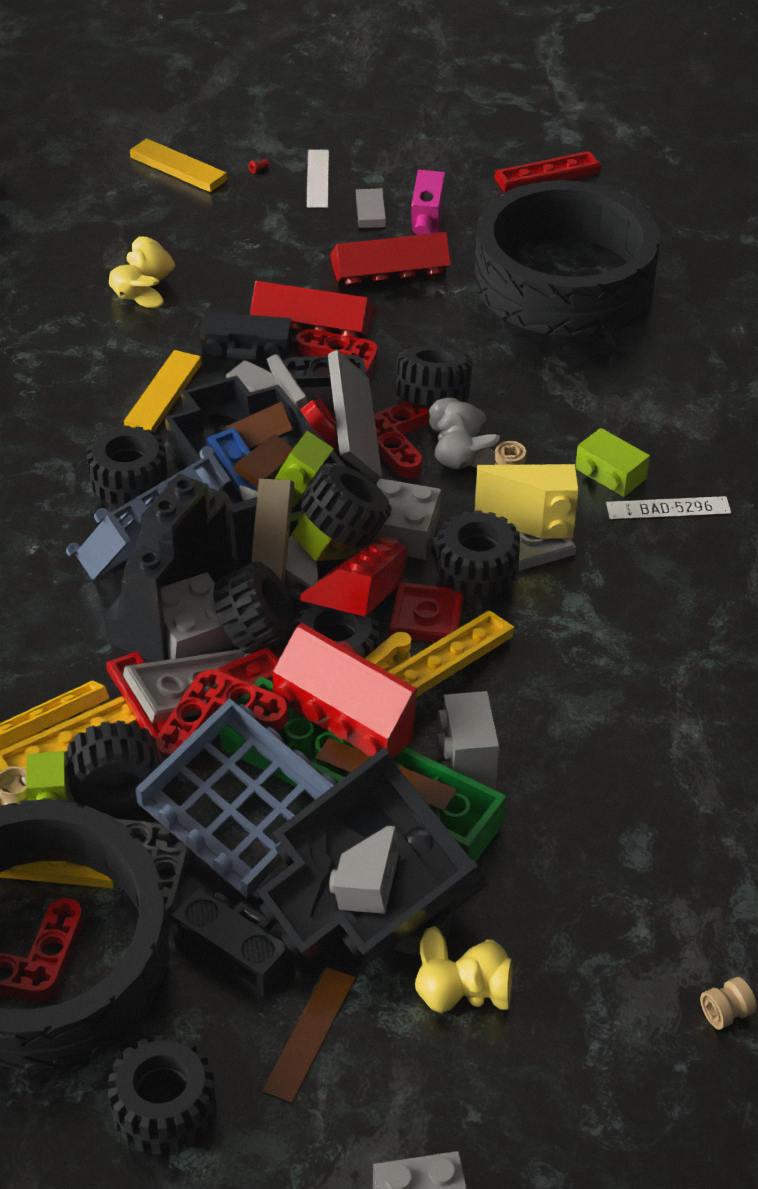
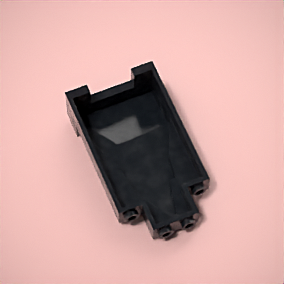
M237 375L181 391L183 412L165 417L168 443L185 468L201 459L200 451L203 447L207 446L208 437L227 430L226 426L280 402L285 404L295 432L280 439L294 448L306 431H309L326 443L279 384L250 392ZM334 451L331 452L323 465L337 463L345 466ZM229 481L220 492L228 494L232 556L238 565L251 562L257 497L243 501L232 482ZM300 500L295 507H292L289 537L292 536V532L298 525L299 517L305 513L301 507L302 503Z

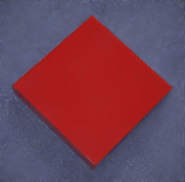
M399 582L389 627V637L396 632H405L410 635L411 640L436 643L459 629L464 592L458 593L454 591V588Z

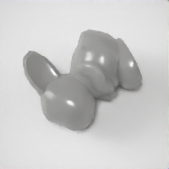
M456 398L438 400L430 407L429 423L434 431L440 433L438 435L439 442L435 447L434 454L437 461L446 467L462 469L468 466L477 468V465H495V451L489 447L499 442L500 435L489 434L476 437L480 432L481 426L486 421V415L482 410L472 404L460 402Z

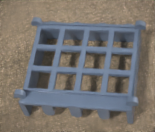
M205 446L201 449V459L179 472L181 475L206 483L209 488L221 491L231 480L213 455L215 451L210 446ZM178 473L111 513L104 508L98 509L94 514V518L97 523L101 520L103 521L81 547L77 543H70L66 548L68 556L70 557L75 554L92 580L126 561L136 550V544L142 528L141 515Z
M229 698L136 788L137 803L245 898L251 896L253 899L258 900L261 896L257 892L259 890L257 887L283 861L275 849L280 842L275 844L263 832L280 815L286 820L294 817L295 815L287 808L304 791L316 800L337 783L326 773L319 774L312 768L310 761L303 753L298 750L292 751L283 743L282 737L273 728H265L257 722L255 715L248 707L243 704L238 706ZM227 726L246 741L229 759L210 743ZM252 748H255L272 763L255 781L235 765ZM203 749L222 764L205 783L186 767ZM278 769L298 785L281 803L261 787ZM228 771L248 786L231 804L211 789ZM178 773L182 774L198 788L181 806L177 805L161 791ZM254 793L274 809L257 827L237 811ZM204 795L223 810L206 829L187 813ZM230 817L250 833L233 851H230L213 836ZM257 839L270 852L251 869L239 856Z

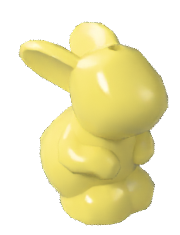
M138 237L132 243V252H129L126 257L130 265H121L110 272L109 285L118 297L122 299L135 300L139 305L146 308H158L164 304L163 298L159 292L150 286L159 284V281L171 274L176 267L175 262L157 241L148 237Z
M434 926L424 931L420 940L422 966L417 974L415 987L419 996L427 1003L431 1010L440 1014L450 1011L463 996H466L469 1003L476 1007H480L484 1003V998H490L493 1004L500 1010H509L512 990V959L508 958L506 951L495 940L486 939L484 942L470 948L458 961L454 962L448 959L446 942L440 930Z

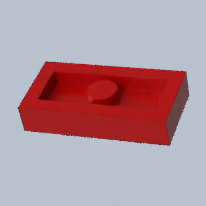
M266 647L221 666L217 670L250 684H254L260 676L273 682V671L279 658ZM244 694L237 695L235 699H240Z

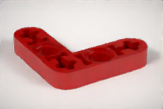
M314 329L302 330L297 334V352L306 357L328 356L329 353L337 350L331 349V347H342L343 349H338V351L343 355H357L359 357L364 355L362 359L365 362L366 376L370 378L378 359V346L375 342Z
M319 396L300 410L316 432L322 436L329 446L334 448L333 450L346 464H349L348 461L340 456L335 415Z
M406 401L374 414L379 456L399 477L411 479L419 476L422 472V456L403 434L429 425L430 407ZM406 417L409 420L398 421L395 418ZM388 444H396L399 447L387 448L385 446Z
M205 670L196 676L158 733L156 746L162 759L166 760L179 747L173 745L168 749V743L175 744L179 739L181 745L229 698L233 701L239 694L251 696L250 701L245 706L253 712L257 722L263 727H271L275 731L283 728L288 723L290 716L284 698L218 670ZM214 684H217L216 689L210 688L206 693L204 689L206 686L212 687ZM275 708H278V714L271 713L269 717L266 716L265 710L273 712ZM196 709L202 712L201 717L194 722L183 720L184 715L190 710Z
M62 898L54 901L49 906L28 958L0 953V969L8 968L13 971L11 977L0 981V995L33 1002H44L55 996L83 927L82 910L77 901L70 898ZM66 914H71V917H67L63 923V931H60L59 919H63ZM51 943H58L63 946L61 952L53 956L44 954L42 950ZM41 977L46 978L47 981H41L39 986L33 985V982H38Z

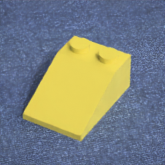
M575 464L477 465L475 511H482V513L487 514L489 512L496 513L497 517L503 516L508 519V523L515 525L516 531L540 539L573 538L578 499Z

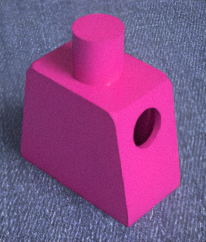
M418 170L411 206L412 231L416 235L439 233L445 210V172ZM425 192L433 195L431 201L425 202L427 195Z

